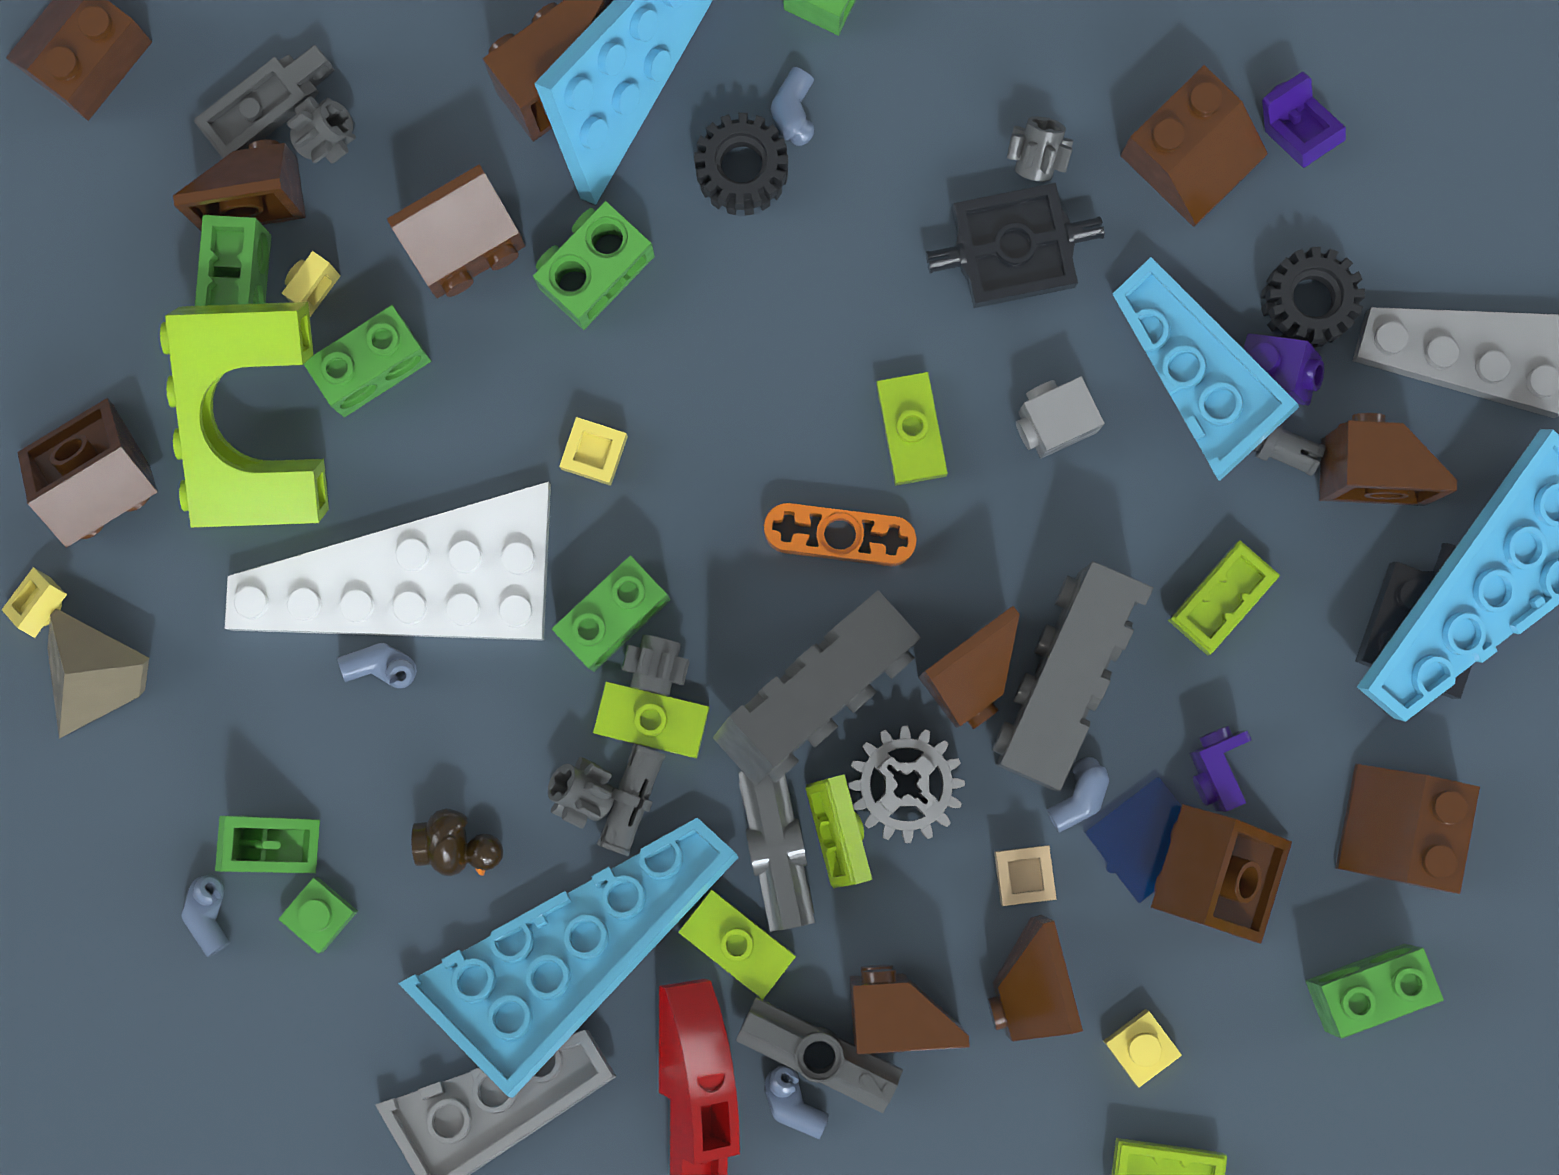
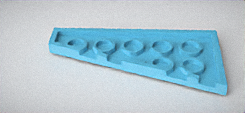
M613 0L534 83L580 199L595 205L597 204L713 0Z
M1552 429L1539 430L1358 684V689L1394 719L1406 722L1455 684V677L1475 662L1483 663L1497 652L1496 646L1513 633L1521 634L1559 605L1558 433Z
M695 818L641 848L640 853L612 869L610 867L603 869L591 876L592 880L569 893L564 891L493 930L491 936L464 951L457 950L441 959V964L419 976L414 974L398 984L508 1097L513 1098L739 857L700 819Z

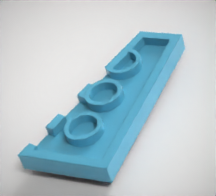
M1152 257L1113 293L1115 300L1219 481L1299 408L1298 403Z

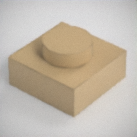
M1049 845L994 852L1002 906L1057 900Z

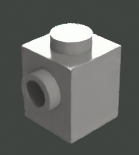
M1082 376L1059 387L1055 380H1051L1027 392L1026 396L1029 401L1023 403L1018 412L1021 419L1016 421V426L1023 443L1028 450L1036 448L1040 459L1096 434L1105 424Z

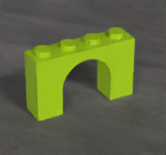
M308 302L180 306L165 315L166 322H162L160 327V342L163 353L166 355L170 354L172 375H169L167 379V399L170 407H176L179 428H175L173 433V449L177 460H183L185 480H182L180 483L179 498L182 510L189 511L190 527L319 523L329 510L324 459L271 461L259 460L244 455L232 447L218 429L213 413L214 392L224 373L242 367L303 365L313 356Z

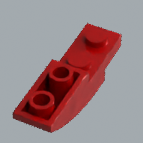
M708 979L659 986V1094L670 1098V1175H728V1157L740 1155L739 1114L733 1063L720 1006L712 983Z

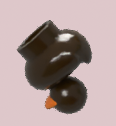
M445 808L438 810L430 817L428 822L414 823L412 827L411 845L415 865H431L436 872L444 876L459 874L468 863L476 869L479 875L484 876L486 870L493 869L499 865L503 858V846L499 839L491 834L476 835L467 843L465 826L468 823L467 817L462 812Z

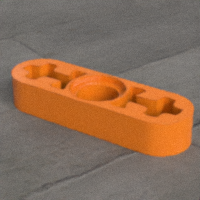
M784 503L774 507L767 514L764 522V533L769 545L776 551L787 554L883 566H898L905 563L911 557L917 542L916 533L912 525L905 519L896 516ZM784 515L794 516L795 525L811 528L810 517H820L821 520L816 532L818 547L807 546L810 537L808 534L796 533L793 534L791 542L781 541V533L772 530L773 524L782 523ZM837 520L848 522L855 531V541L853 544L842 550L829 546L824 536L827 526ZM862 523L874 525L870 533L873 536H886L889 528L898 529V536L901 539L907 540V547H898L895 555L886 554L885 545L869 542L870 554L860 553L859 549L864 538Z

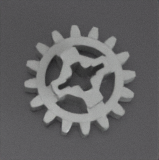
M908 726L901 727L899 739L893 740L891 735L884 730L880 732L881 747L877 749L867 742L862 746L864 752L869 757L866 763L852 761L851 767L861 773L860 780L849 782L848 789L861 791L862 796L861 799L853 804L854 810L868 809L870 815L864 823L868 829L878 822L884 824L882 830V838L889 840L895 829L901 830L904 843H911L913 830L917 829L921 831L926 839H930L933 837L930 824L936 821L948 827L951 822L944 813L947 807L961 808L962 803L957 798L951 796L952 789L965 786V780L952 778L951 771L957 768L961 762L959 758L947 761L942 755L949 745L946 741H942L934 747L929 745V730L924 729L917 740L911 739ZM909 748L918 750L922 754L914 762L898 763L888 752ZM887 766L903 775H908L912 771L916 773L919 778L915 781L914 786L919 791L918 794L924 799V803L917 797L913 798L909 794H904L898 798L893 792L898 784L893 778L894 775L887 769ZM936 767L939 770L942 783L938 801L929 792V775ZM874 768L883 776L884 793L876 802H874L870 790V779ZM900 806H914L924 815L912 821H899L889 817Z

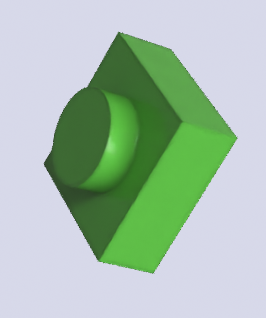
M314 877L278 920L320 954L327 949L358 911L319 877Z

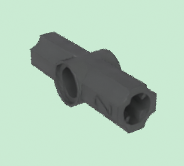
M743 771L738 772L744 809H746L749 828H746L748 847L754 875L759 876L770 932L815 923L810 888L807 885L804 866L808 865L798 818L794 819L786 776L784 775L776 783L767 776L755 786Z
M758 997L755 998L736 1038L737 1042L800 1072L807 1080L822 1083L881 1113H884L887 1105L890 1103L903 1072L902 1068L872 1053L857 1054L855 1045L839 1038L830 1029L817 1027ZM814 1041L827 1042L835 1051L834 1059L824 1068L812 1067L804 1059V1050Z

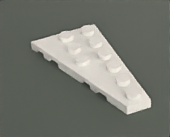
M545 482L230 575L227 579L225 629L232 631L544 640L551 484Z

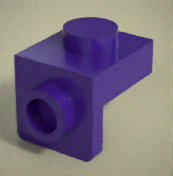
M1305 72L1299 73L1287 82L1278 84L1262 100L1265 132L1303 168L1346 140L1345 126L1313 97L1312 79Z
M1247 333L1243 349L1298 404L1309 406L1313 391L1320 389L1324 378V363L1320 354L1305 340Z
M1228 725L1200 737L1199 739L1203 747L1189 753L1198 771V775L1193 776V782L1201 800L1206 806L1213 804L1215 811L1227 812L1246 803L1224 753L1252 740L1247 730L1232 734Z

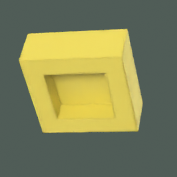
M312 251L306 261L299 260L290 269L285 279L286 288L282 294L290 302H308L309 315L311 317L341 275L328 261Z
M576 417L559 467L561 470L611 486L628 436L624 432Z
M33 567L2 608V611L18 629L35 638L43 626L49 625L52 612L55 609L61 610L62 601L67 594L51 577Z
M1147 1009L1143 1010L1103 1041L1138 1088L1182 1056Z

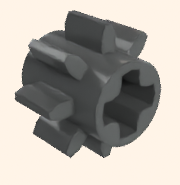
M310 96L295 108L297 115L290 119L287 125L291 128V142L300 155L312 160L313 163H317L326 157L333 164L349 152L346 145L356 139V135L352 133L353 121L344 106L336 101H331L328 97L318 104Z
M1039 116L1030 117L1026 128L1014 126L1007 158L1017 160L1015 165L1016 173L1024 178L1041 182L1051 180L1054 170L1065 173L1073 145L1072 139L1064 138L1066 127L1056 120Z
M643 635L640 648L627 645L622 670L633 673L630 687L669 696L672 683L684 685L690 661L689 659L679 657L681 643Z
M583 757L578 758L575 766L571 764L560 766L552 775L548 785V797L551 801L555 802L551 808V813L562 817V820L579 828H584L587 818L592 821H598L605 817L614 802V799H612L613 786L607 783L612 776L611 772Z

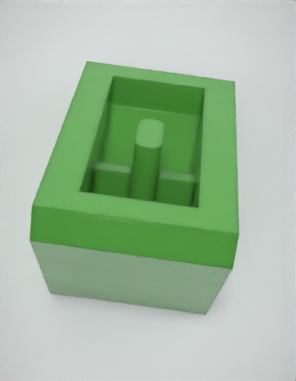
M247 815L219 816L215 871L316 873L320 820Z

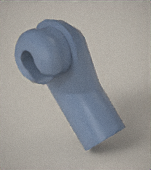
M792 67L772 101L771 114L775 126L779 130V135L784 140H790L796 146H802L807 144L814 135V125L810 120L806 119V114L801 104L814 79L806 71L798 67Z
M378 643L337 657L345 682L372 674L387 684L400 689L411 685L417 672L414 661L408 655L385 643Z
M1084 757L1075 763L1073 773L1077 782L1073 796L1046 809L1058 833L1093 816L1101 809L1110 780L1107 769L1100 766L1098 760L1093 757Z
M213 875L198 877L191 883L181 915L183 922L207 958L230 943L216 921L224 897V886L222 881Z
M779 1066L769 1072L765 1080L764 1091L773 1118L781 1124L819 1140L827 1124L829 1114L804 1103L798 1083L799 1077L794 1069L788 1066Z

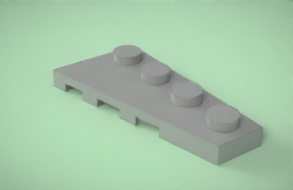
M1371 307L1365 312L1352 361L1547 417L1556 418L1559 416V314Z
M583 1030L572 1034L513 1098L508 1097L480 1068L471 1070V1072L443 1082H437L407 1095L381 1102L375 1106L415 1175H471L617 1076L589 1030Z

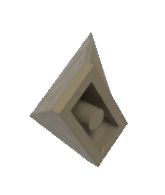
M58 609L52 612L49 621L47 649L60 739L140 697L146 687L149 657Z

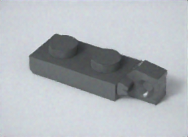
M316 45L312 46L295 60L290 54L280 60L273 57L198 115L194 122L221 157L225 158L233 151L249 149L248 145L250 143L265 139L296 115L295 108L310 96L315 98L319 94L316 86L335 70Z

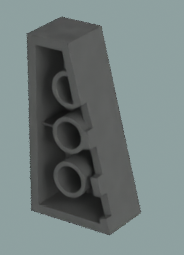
M1094 561L1079 571L1076 578L1067 575L1055 601V605L1063 608L1055 627L1049 624L1045 625L1034 650L1035 654L1042 656L1034 676L1029 673L1024 674L1014 696L1013 702L1021 705L1013 725L1006 721L1003 723L993 745L992 751L1000 754L996 766L1053 791H1061L1089 730L1091 721L1086 719L1089 710L1095 711L1111 682L1112 672L1107 670L1111 660L1116 662L1122 650L1125 651L1134 632L1132 628L1133 622L1128 621L1131 611L1139 603L1146 606L1154 587Z
M877 590L830 630L819 645L817 643L812 645L785 670V674L780 679L777 676L773 678L745 706L742 705L726 719L713 739L755 786L767 776L776 783L799 762L793 753L807 740L814 748L839 727L832 719L845 706L852 713H855L877 693L871 685L872 682L884 672L893 679L915 659L909 650L921 637L881 592Z

